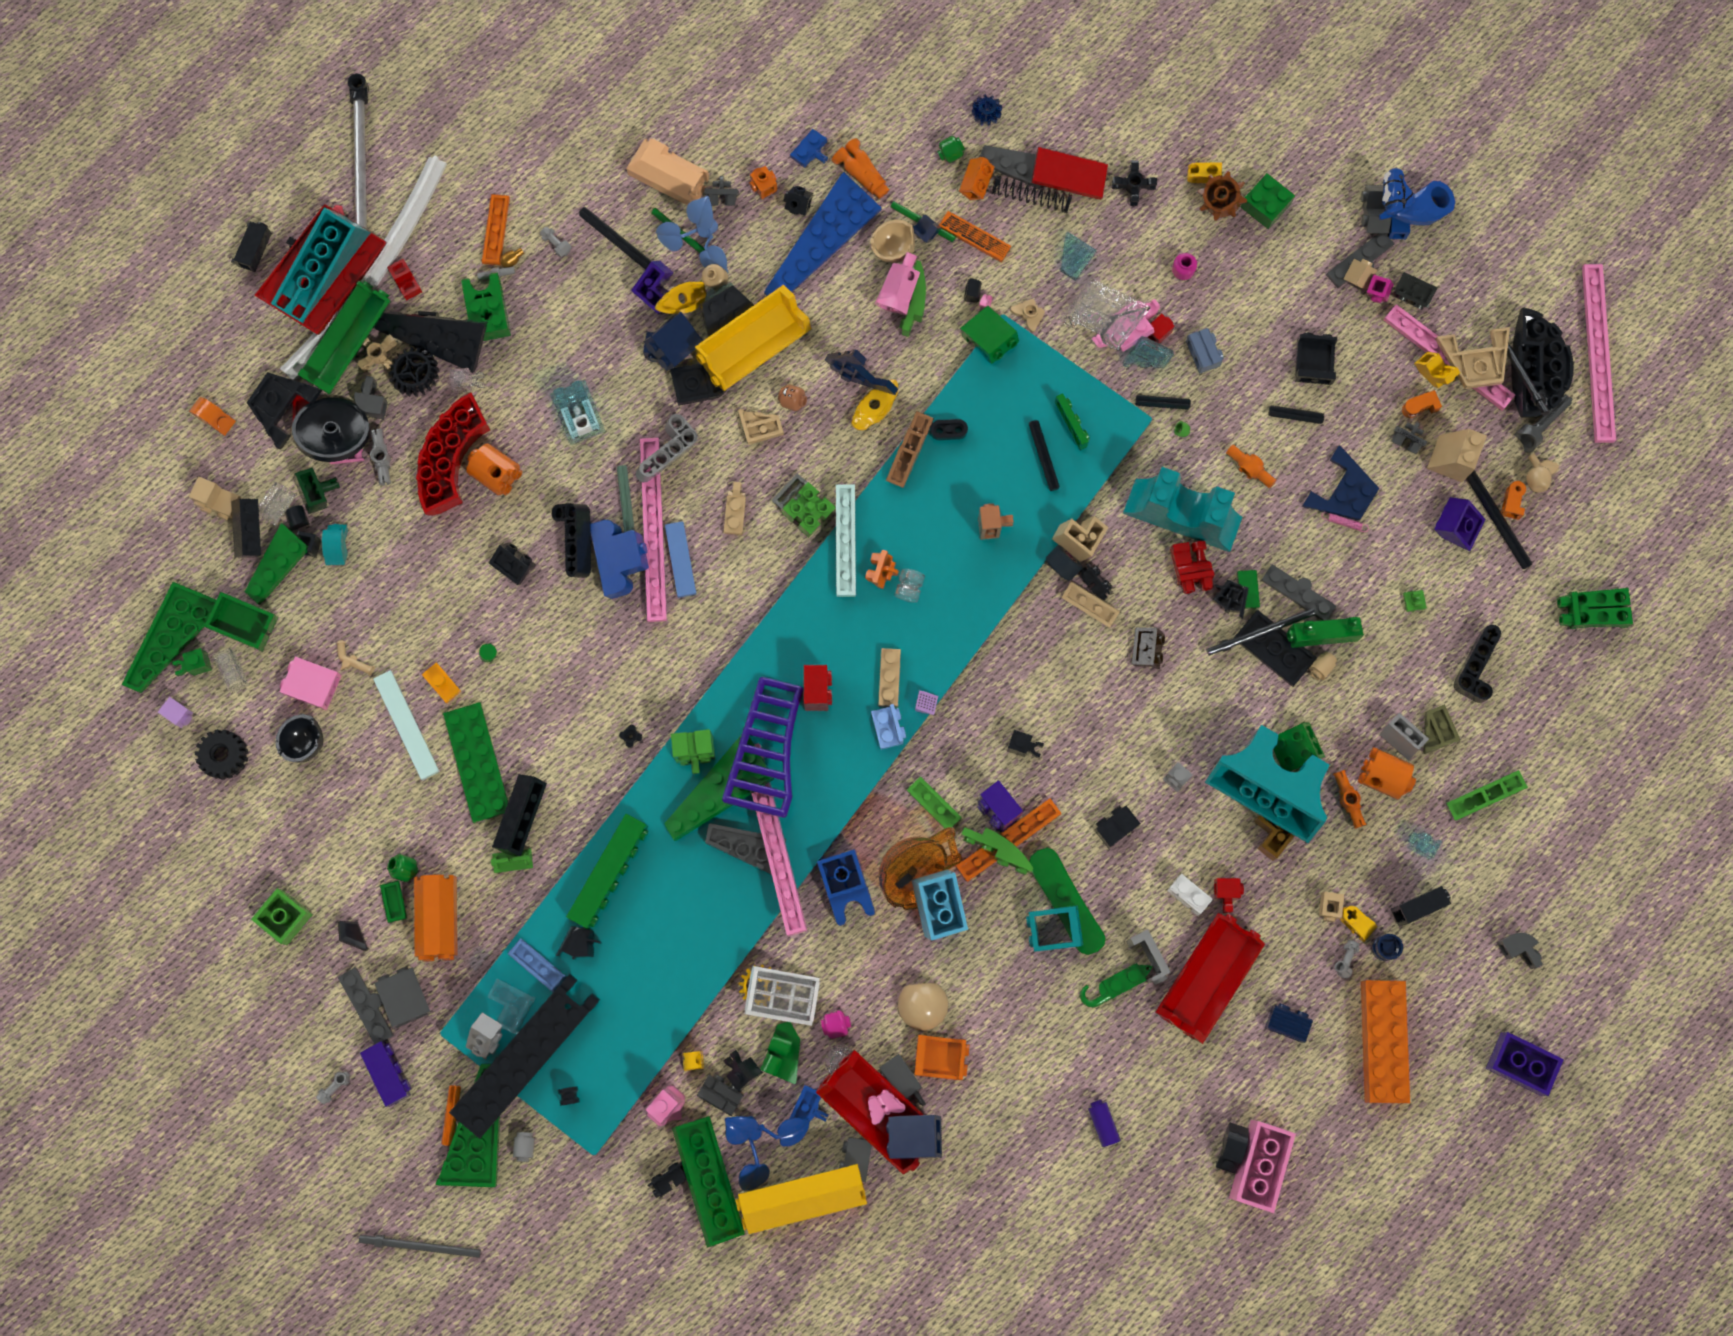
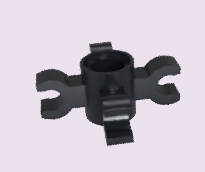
M1131 160L1130 174L1127 178L1113 177L1112 189L1126 188L1127 192L1130 193V206H1138L1141 189L1156 190L1157 178H1143V175L1139 173V161ZM1131 182H1137L1138 185H1133Z

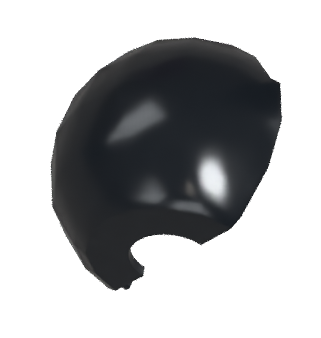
M294 715L287 719L276 735L278 754L290 762H307L318 755L323 747L322 730L318 722L309 715Z

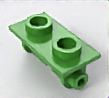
M531 849L523 850L521 856L505 854L503 852L492 854L491 865L494 867V873L533 868Z

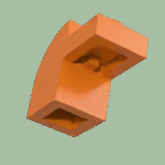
M199 397L189 410L191 414L210 425L223 436L227 434L236 422L223 412L222 409L203 397Z

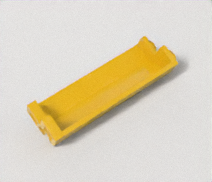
M782 285L696 345V359L704 366L714 386H719L725 391L812 329L809 317L797 307L795 295Z
M858 1163L769 1187L739 1193V1198L736 1199L737 1209L742 1211L744 1231L747 1230L748 1234L868 1204Z

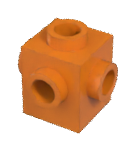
M766 166L753 170L750 174L751 182H749L753 192L757 191L761 199L777 192V179L772 170L769 171Z

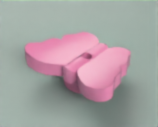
M883 1090L881 1095L877 1097H869L868 1104L873 1125L880 1123L885 1114L889 1115L890 1112L901 1113L905 1111V1105L897 1098H894V1095L887 1090Z

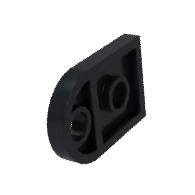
M700 363L670 369L678 406L716 399L727 391H723L719 386H714L710 380V375Z

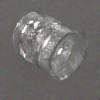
M901 569L899 576L901 583L897 584L894 596L904 601L918 602L921 593L919 587H922L925 575L912 569Z

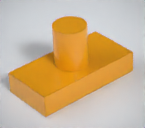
M437 662L422 674L446 704L461 692Z

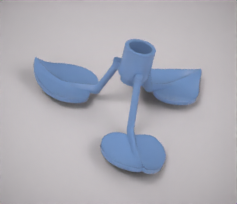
M709 196L693 200L687 206V216L692 223L696 224V229L680 234V227L673 222H665L657 227L656 234L659 241L671 251H678L683 246L681 238L698 232L701 237L708 238L704 246L705 250L699 254L702 266L706 268L710 264H717L724 268L727 274L729 273L727 258L723 250L715 245L708 247L711 239H713L712 234L718 230V224L713 219Z

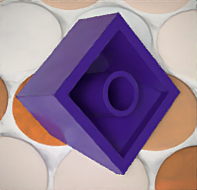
M1450 497L1434 530L1441 538L1467 551H1471L1486 519L1470 500Z

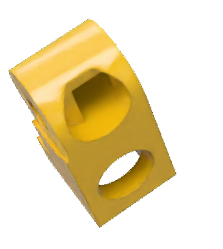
M1222 162L1191 163L1188 165L1187 181L1189 183H1207L1209 175L1213 177L1222 175Z
M703 1051L682 1053L684 1071L704 1069Z

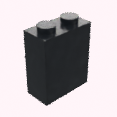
M1440 886L1399 904L1390 910L1400 927L1450 905L1451 897L1449 892Z

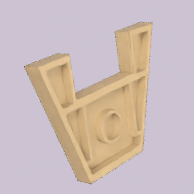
M1510 327L1490 331L1493 346L1490 348L1459 351L1455 334L1436 337L1435 340L1449 364L1458 367L1460 374L1457 377L1464 389L1500 385L1504 382Z

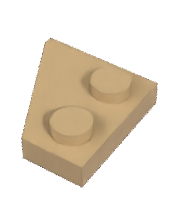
M743 409L738 410L748 445L784 435L779 415H765L761 412L752 413L746 412Z

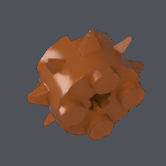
M1229 171L1224 176L1218 175L1213 177L1209 175L1206 187L1197 191L1204 199V204L1199 208L1200 211L1208 210L1214 215V221L1230 215L1233 218L1236 217L1235 212L1240 205L1247 203V199L1241 196L1240 192L1245 182L1237 183L1231 178ZM1221 194L1225 196L1222 199L1219 197Z

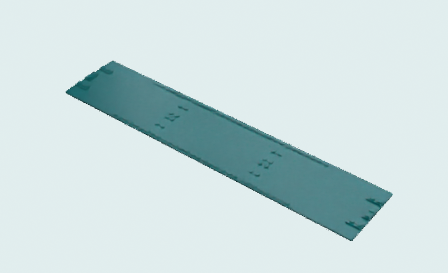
M1004 314L1000 316L1018 333L1019 342L1013 349L1008 350L1000 360H996L993 364L989 362L987 355L976 346L924 412L925 415L934 418L933 422L950 419L964 420L968 425L967 435L963 439L936 440L931 436L929 430L904 488L886 481L899 447L902 445L901 442L856 499V597H837L835 526L674 732L690 733L710 729L714 739L715 759H711L710 763L699 762L700 773L692 774L691 765L681 766L673 758L670 737L440 1032L444 1039L477 1065L492 1063L553 992L508 955L520 938L565 976L568 974L573 975L577 982L566 993L571 999L581 1006L588 996L593 993L600 1001L517 1096L591 1155H596L781 912L771 874L705 844L709 823L761 833L755 810L733 805L677 841L672 839L664 824L741 736L759 678L766 677L802 686L804 689V665H827L828 671H832V686H828V690H832V705H828V711H805L803 690L791 741L792 801L787 816L785 818L779 817L798 889L815 867L817 861L822 858L930 715L915 711L919 690L938 696L937 704L940 702L1046 562L1048 554L1058 545L1052 538L1060 524L1070 519H1073L1075 522L1152 421L1151 416ZM1062 393L1065 398L1070 399L1073 413L1079 416L1080 426L1082 430L1087 431L1090 438L1087 448L1081 451L1055 404L1056 396ZM1038 420L1060 486L1056 491L1049 490L1029 428V422ZM960 428L955 429L957 433L962 431ZM941 429L936 430L938 434L943 433ZM985 504L999 505L1000 517L1013 515V526H1002L999 538L980 540L978 515L980 507H983ZM882 550L888 551V554L893 556L892 561L896 562L894 568L899 571L897 576L892 575L890 581L886 580L884 589L878 588L875 584L865 579L866 572L868 570L875 571L877 565L871 563L872 553H881ZM881 649H901L898 707H895V709L899 708L901 719L898 722L900 727H904L906 738H903V744L881 750L871 711L887 708L879 706ZM765 685L762 694L792 702L795 693ZM760 702L757 711L788 718L790 709ZM755 718L752 726L755 729L785 736L786 726ZM750 735L754 744L759 743L762 749L783 754V743ZM764 757L769 769L783 772L782 761ZM774 778L770 782L771 788L784 791V780ZM752 794L744 798V800L754 802ZM774 797L776 808L781 809L784 799ZM628 814L648 826V835L644 841L640 840L636 856L629 859L627 863L629 867L626 873L620 875L617 880L619 882L617 889L614 893L611 892L607 898L609 902L604 910L601 909L598 913L599 920L595 927H590L589 929L594 931V940L602 942L601 944H593L594 957H581L573 960V956L562 952L560 957L556 956L571 926L586 929L566 916L624 815ZM567 1003L565 1008L570 1009L571 1005ZM481 1013L502 1024L500 1032L502 1037L498 1042L500 1045L494 1054L490 1053L487 1059L476 1056L470 1049L466 1048L470 1028ZM578 1086L577 1097L580 1098V1103L560 1106L561 1095L558 1094V1090Z

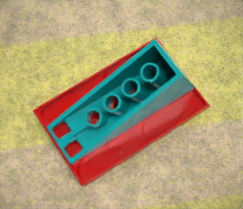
M324 204L254 296L319 335L326 328L335 313L339 311L357 285V282L362 280L366 272L373 265L387 242Z

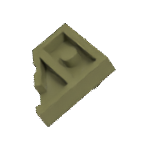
M1445 704L1425 712L1424 735L1429 740L1424 744V754L1461 740Z

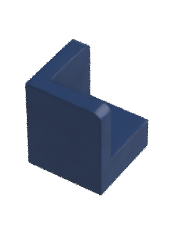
M925 214L913 226L914 233L924 242L930 243L941 230V227Z

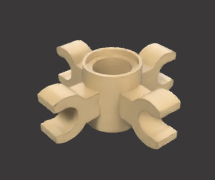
M388 335L381 344L372 343L367 338L363 346L367 349L368 355L361 359L357 365L364 373L374 363L382 364L389 372L392 371L389 365H393V363L387 358L386 352L393 349L398 343L391 335ZM381 351L378 356H374L376 352Z

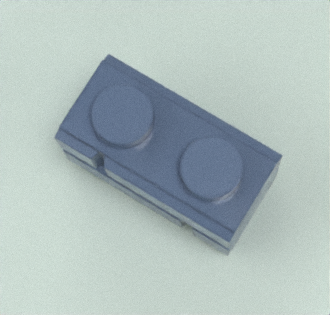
M1209 328L1187 336L1186 343L1199 374L1221 366L1224 359L1223 353L1220 349H1217L1215 345L1216 337L1214 333H1210Z

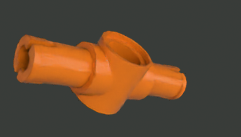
M1234 444L1227 450L1226 454L1238 463L1239 471L1241 473L1244 472L1248 479H1258L1269 489L1275 484L1277 479L1264 470V463L1255 454H1244Z
M1342 770L1333 774L1340 789L1338 791L1340 795L1339 801L1341 806L1349 813L1354 829L1367 825L1360 810L1362 808L1360 805L1361 797L1359 792L1350 785L1345 773L1346 771ZM1346 795L1353 797V804H1349L1346 801Z

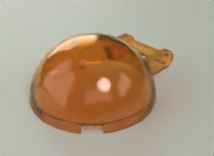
M945 828L929 838L909 837L898 841L887 850L881 861L878 877L880 889L884 897L894 908L903 907L904 910L918 908L912 881L900 889L895 885L898 877L912 865L917 869L914 877L916 879L949 870L962 862V856L958 853L954 838L956 835L954 828ZM945 842H948L949 850L951 853V855H949L948 857L944 847L942 846V844Z

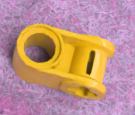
M1343 907L1341 922L1353 934L1356 933L1361 941L1365 942L1378 926L1357 907ZM1350 911H1351V912H1352V914H1351V917H1352V918L1348 919L1347 917H1348L1349 914H1348L1347 912H1350Z

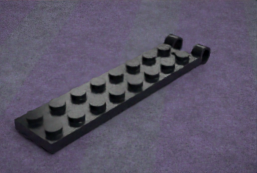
M568 974L449 1111L454 1118L479 1139L600 1001L593 993L588 996L581 1006L571 999L566 993L577 982L573 975ZM567 1003L571 1005L570 1009L565 1008Z

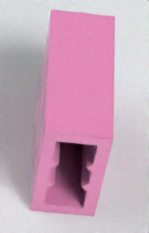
M295 657L288 665L286 678L281 681L280 692L288 697L327 711L342 675L336 671Z

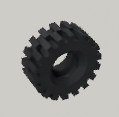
M217 729L214 730L215 733H206L208 737L205 738L203 736L200 739L203 742L202 744H197L196 747L199 748V751H195V756L198 757L195 760L200 765V770L213 778L221 780L233 778L234 774L238 775L240 773L239 770L245 768L244 762H248L246 754H249L245 747L247 746L246 743L242 741L240 736L223 729L221 731ZM225 747L229 752L226 760L219 762L215 759L214 754L218 748Z

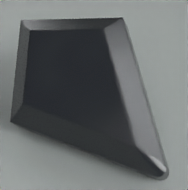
M338 922L339 941L363 951L368 949L358 922Z

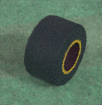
M1057 545L1046 557V561L1052 569L1067 581L1072 580L1082 569L1081 563L1061 545Z

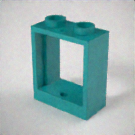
M1078 905L1030 911L1029 916H1026L1027 927L1031 928L1032 936H1029L1030 947L1034 948V952L1083 945ZM1068 912L1072 942L1040 945L1036 916Z

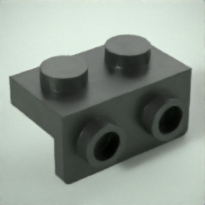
M1403 272L1394 293L1397 294L1395 298L1404 302L1409 299L1414 302L1413 306L1423 310L1424 307H1429L1438 287Z

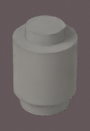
M517 1132V1136L514 1137L513 1157L517 1158V1162H529V1158H533L535 1140L533 1133Z

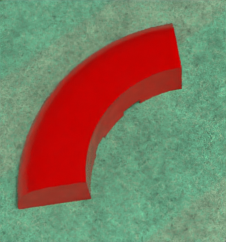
M472 392L451 404L452 406L439 416L438 421L428 431L422 450L420 449L416 480L419 500L424 513L428 516L441 514L463 503L458 486L461 462L471 445L482 435L491 431Z

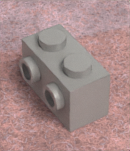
M1401 713L1379 734L1408 761L1429 740Z
M481 1013L470 1028L466 1048L470 1049L476 1056L487 1059L490 1053L494 1054L500 1045L498 1042L502 1037L500 1033L502 1024Z

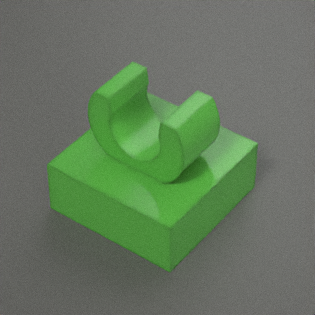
M1423 590L1403 593L1406 612L1425 610L1427 608Z

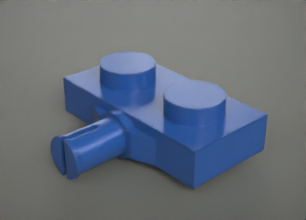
M812 129L790 154V157L804 168L815 158L823 164L826 163L825 161L828 160V157L821 153V149L827 143V138Z
M804 1085L790 1118H808L811 1121L816 1117L826 1122L827 1118L820 1116V1114L828 1117L829 1114L818 1109L821 1097L816 1093L817 1090Z

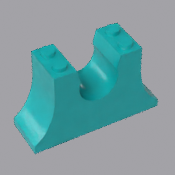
M1161 467L1158 475L1153 478L1135 479L1123 514L1197 541H1206V544L1224 551H1231L1243 518L1231 505L1235 495L1234 492L1218 486L1212 488L1210 493L1193 491L1180 483L1181 474L1165 467Z
M1260 725L1243 751L1233 755H1222L1205 783L1309 843L1327 820V815L1321 804L1320 789L1330 764L1312 755L1298 772L1284 770L1273 758V749L1277 745L1278 734Z

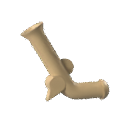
M339 640L336 645L338 657L342 662L340 670L348 669L352 666L371 676L375 666H369L357 661V656L355 655L346 656V642Z

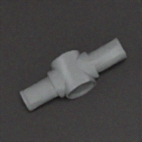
M376 429L377 432L375 430L370 431L373 441L370 457L378 472L379 485L384 486L385 483L387 485L391 484L389 475L391 457L387 451V445L384 444L383 430ZM385 454L383 459L377 460L379 455Z

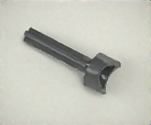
M1564 395L1561 398V403L1554 409H1550L1548 415L1542 416L1534 425H1523L1514 434L1523 444L1525 452H1533L1543 442L1541 433L1572 404L1571 401L1573 399Z

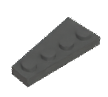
M984 145L979 157L987 158L995 167V171L1020 182L1022 181L1025 184L1029 183L1032 187L1036 185V188L1039 190L1041 187L1045 188V186L1031 183L1036 154Z
M709 823L705 844L771 874L761 833Z

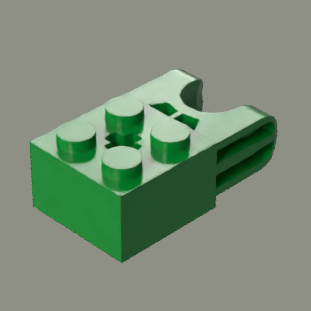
M497 272L489 275V285L482 291L475 290L469 278L461 280L468 320L488 322L483 341L511 336L502 284Z

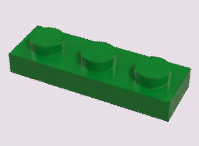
M1063 393L1056 396L1055 404L1080 451L1087 448L1088 440H1090L1086 430H1082L1079 416L1073 413L1070 399L1065 398Z

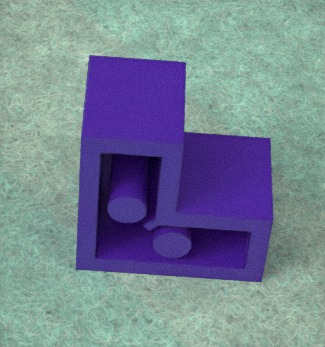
M651 261L631 291L657 314H666L657 311L655 306L668 292L664 286L674 272L661 261Z

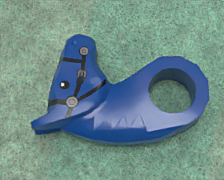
M1393 168L1384 174L1382 203L1385 212L1379 215L1378 218L1379 220L1394 217L1412 225H1432L1454 210V194L1449 186L1441 181H1432L1414 194L1404 180L1403 171ZM1432 197L1437 202V205L1433 202Z

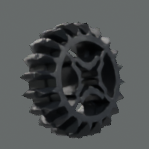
M410 347L409 352L403 349L404 354L397 353L398 359L392 358L394 364L389 365L390 370H392L388 372V375L391 377L390 382L394 384V388L399 390L401 394L406 393L409 397L412 395V392L415 397H418V392L425 395L424 390L427 388L428 391H431L430 385L436 386L434 380L439 379L438 374H436L440 372V369L437 367L438 362L434 360V356L429 354L427 350L422 352L419 347L416 351ZM412 360H421L425 363H414ZM411 366H413L414 370L416 371V377L412 373L413 370ZM427 373L425 378L421 380L422 376ZM413 380L415 384H408L403 381Z

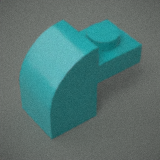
M347 524L328 525L327 530H323L322 551L326 566L345 565L348 556L345 543L348 534Z

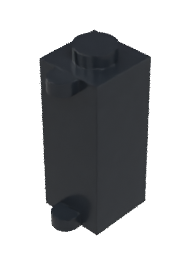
M250 221V223H247L246 232L231 263L240 268L256 272L272 233L266 224Z

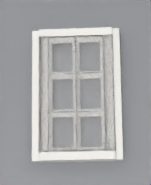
M753 966L750 974L745 1014L812 1026L820 978Z

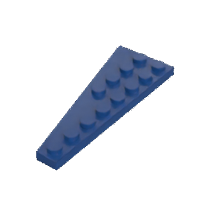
M843 172L765 289L764 294L768 296L782 285L793 292L882 210V207Z

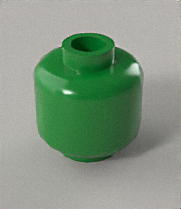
M952 135L939 143L940 150L937 152L942 161L946 159L948 163H953L963 157L965 148L960 138Z
M403 854L392 857L387 865L389 875L403 882L410 881L418 873L416 860Z

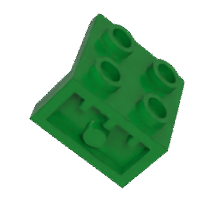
M1310 722L1301 723L1278 734L1277 745L1273 750L1281 768L1291 772L1302 767L1312 755L1319 759L1325 758Z

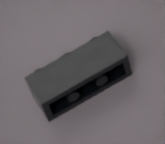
M239 498L231 501L234 558L261 556L258 499Z

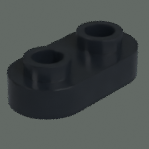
M961 419L937 420L930 427V434L936 440L963 439L968 432L967 423ZM960 428L962 431L957 433L955 429ZM941 429L943 433L938 434L936 430Z

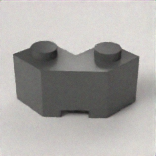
M1365 185V190L1361 193V202H1363L1361 224L1367 233H1389L1391 218L1379 220L1378 218L1379 215L1385 212L1382 203L1383 185Z

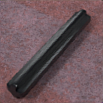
M1038 420L1029 422V428L1049 490L1056 491L1060 487L1040 423Z

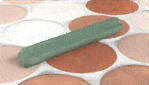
M626 465L617 466L624 532L635 531L628 470Z

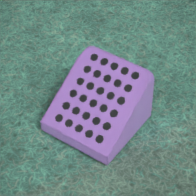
M919 690L915 711L934 715L938 696Z

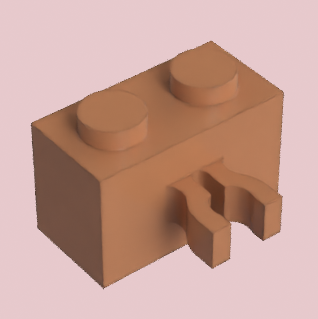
M985 504L983 507H980L978 515L980 540L999 538L1002 526H1013V515L1000 517L999 505Z

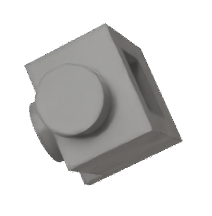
M1178 762L1163 780L1178 792L1193 774Z

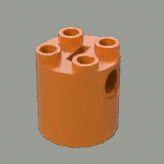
M489 443L482 445L479 449L475 448L468 456L467 474L496 495H508L512 489L511 484L514 480H518L523 473L518 463Z
M1373 747L1369 754L1370 759H1365L1363 762L1364 765L1361 767V770L1364 772H1361L1357 782L1396 800L1400 799L1402 795L1410 793L1416 783V778L1412 776L1414 764Z

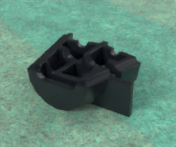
M1227 580L1223 586L1215 584L1214 586L1221 591L1214 596L1213 600L1223 607L1227 614L1229 612L1240 613L1239 617L1243 619L1249 588Z
M571 926L556 956L560 957L562 952L573 956V960L581 957H594L593 944H601L602 942L594 940V931Z

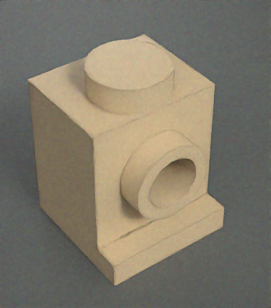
M1322 892L1319 916L1324 917L1323 921L1335 922L1336 919H1341L1344 894ZM1328 904L1333 906L1332 912L1327 910Z

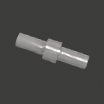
M514 266L502 269L497 267L492 268L491 271L477 273L479 280L489 279L491 273L497 272L501 278V276L515 274Z

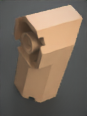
M653 138L649 141L644 139L626 168L628 175L687 206L693 200L700 199L706 188L703 185L704 181L708 182L709 180L708 171L677 156L674 152L670 154L668 152L669 148L665 144Z

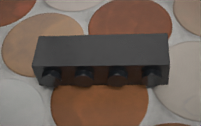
M518 774L492 848L505 854L521 856L544 794L546 782L534 776Z

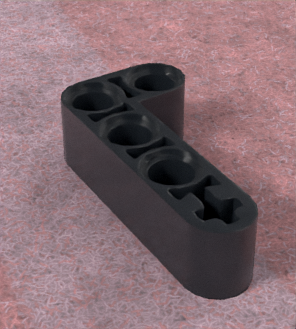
M557 504L553 507L551 514L553 520L565 522L566 574L574 578H587L591 573L590 509L586 504Z
M1488 625L1479 633L1453 684L1454 689L1458 693L1477 703H1483L1493 695L1492 687L1480 680L1479 677L1501 637V630L1497 625ZM1488 632H1491V633H1492V634H1491L1492 638L1489 639L1488 641H1485V640H1487L1488 637H1489V633H1488ZM1478 647L1484 649L1485 655H1481L1478 652ZM1469 664H1474L1476 671H1472ZM1461 680H1465L1467 682V688L1461 685ZM1478 689L1484 691L1485 697H1481L1478 694Z

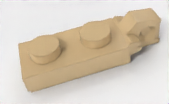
M733 482V492H728L724 534L743 535L746 497L745 493H741V482Z

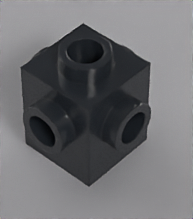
M793 186L784 195V209L789 210L792 214L805 216L810 210L814 193L806 191L803 187Z

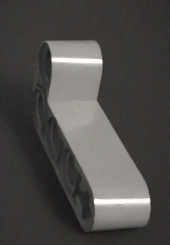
M674 414L665 424V431L672 439L640 464L636 470V477L640 482L644 483L653 479L689 451L697 441L696 431L683 416ZM671 422L678 424L679 428L672 426ZM684 437H688L691 442L685 441ZM670 447L675 448L677 453L672 452ZM656 458L662 459L663 464L658 463ZM649 467H651V470L649 472H643L649 469Z

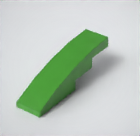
M1518 770L1448 802L1447 805L1456 821L1528 788Z

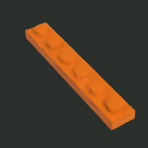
M1049 798L1000 835L1017 847L1062 813L1051 798ZM980 848L959 863L956 868L968 883L998 861L994 859L997 851L993 850L991 853Z

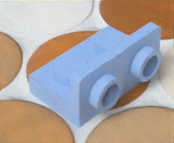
M891 704L890 707L871 711L880 749L903 744V738H906L904 727L899 726L898 720L901 719L899 708L895 709L894 704Z

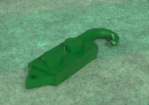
M1136 963L1105 979L1099 984L1100 996L1094 1000L1086 998L1085 992L1089 988L1086 985L1080 992V999L1087 1007H1098L1147 981L1146 977L1153 966L1138 965Z

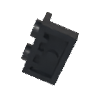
M511 543L499 545L489 561L491 566L516 585H521L529 570L536 566L532 562L531 557L520 553L518 548Z

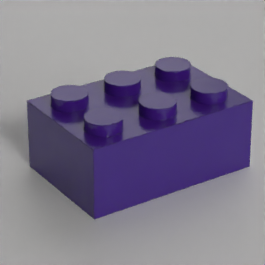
M999 780L982 792L977 801V808L983 816L987 814L992 828L995 831L999 830L1001 833L1019 820L1023 813L1021 807Z
M1501 1032L1485 1069L1539 1096H1549L1564 1059L1509 1032Z

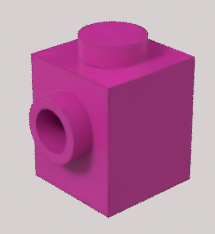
M1373 275L1367 290L1368 296L1371 297L1370 300L1376 303L1387 302L1393 288L1392 280Z

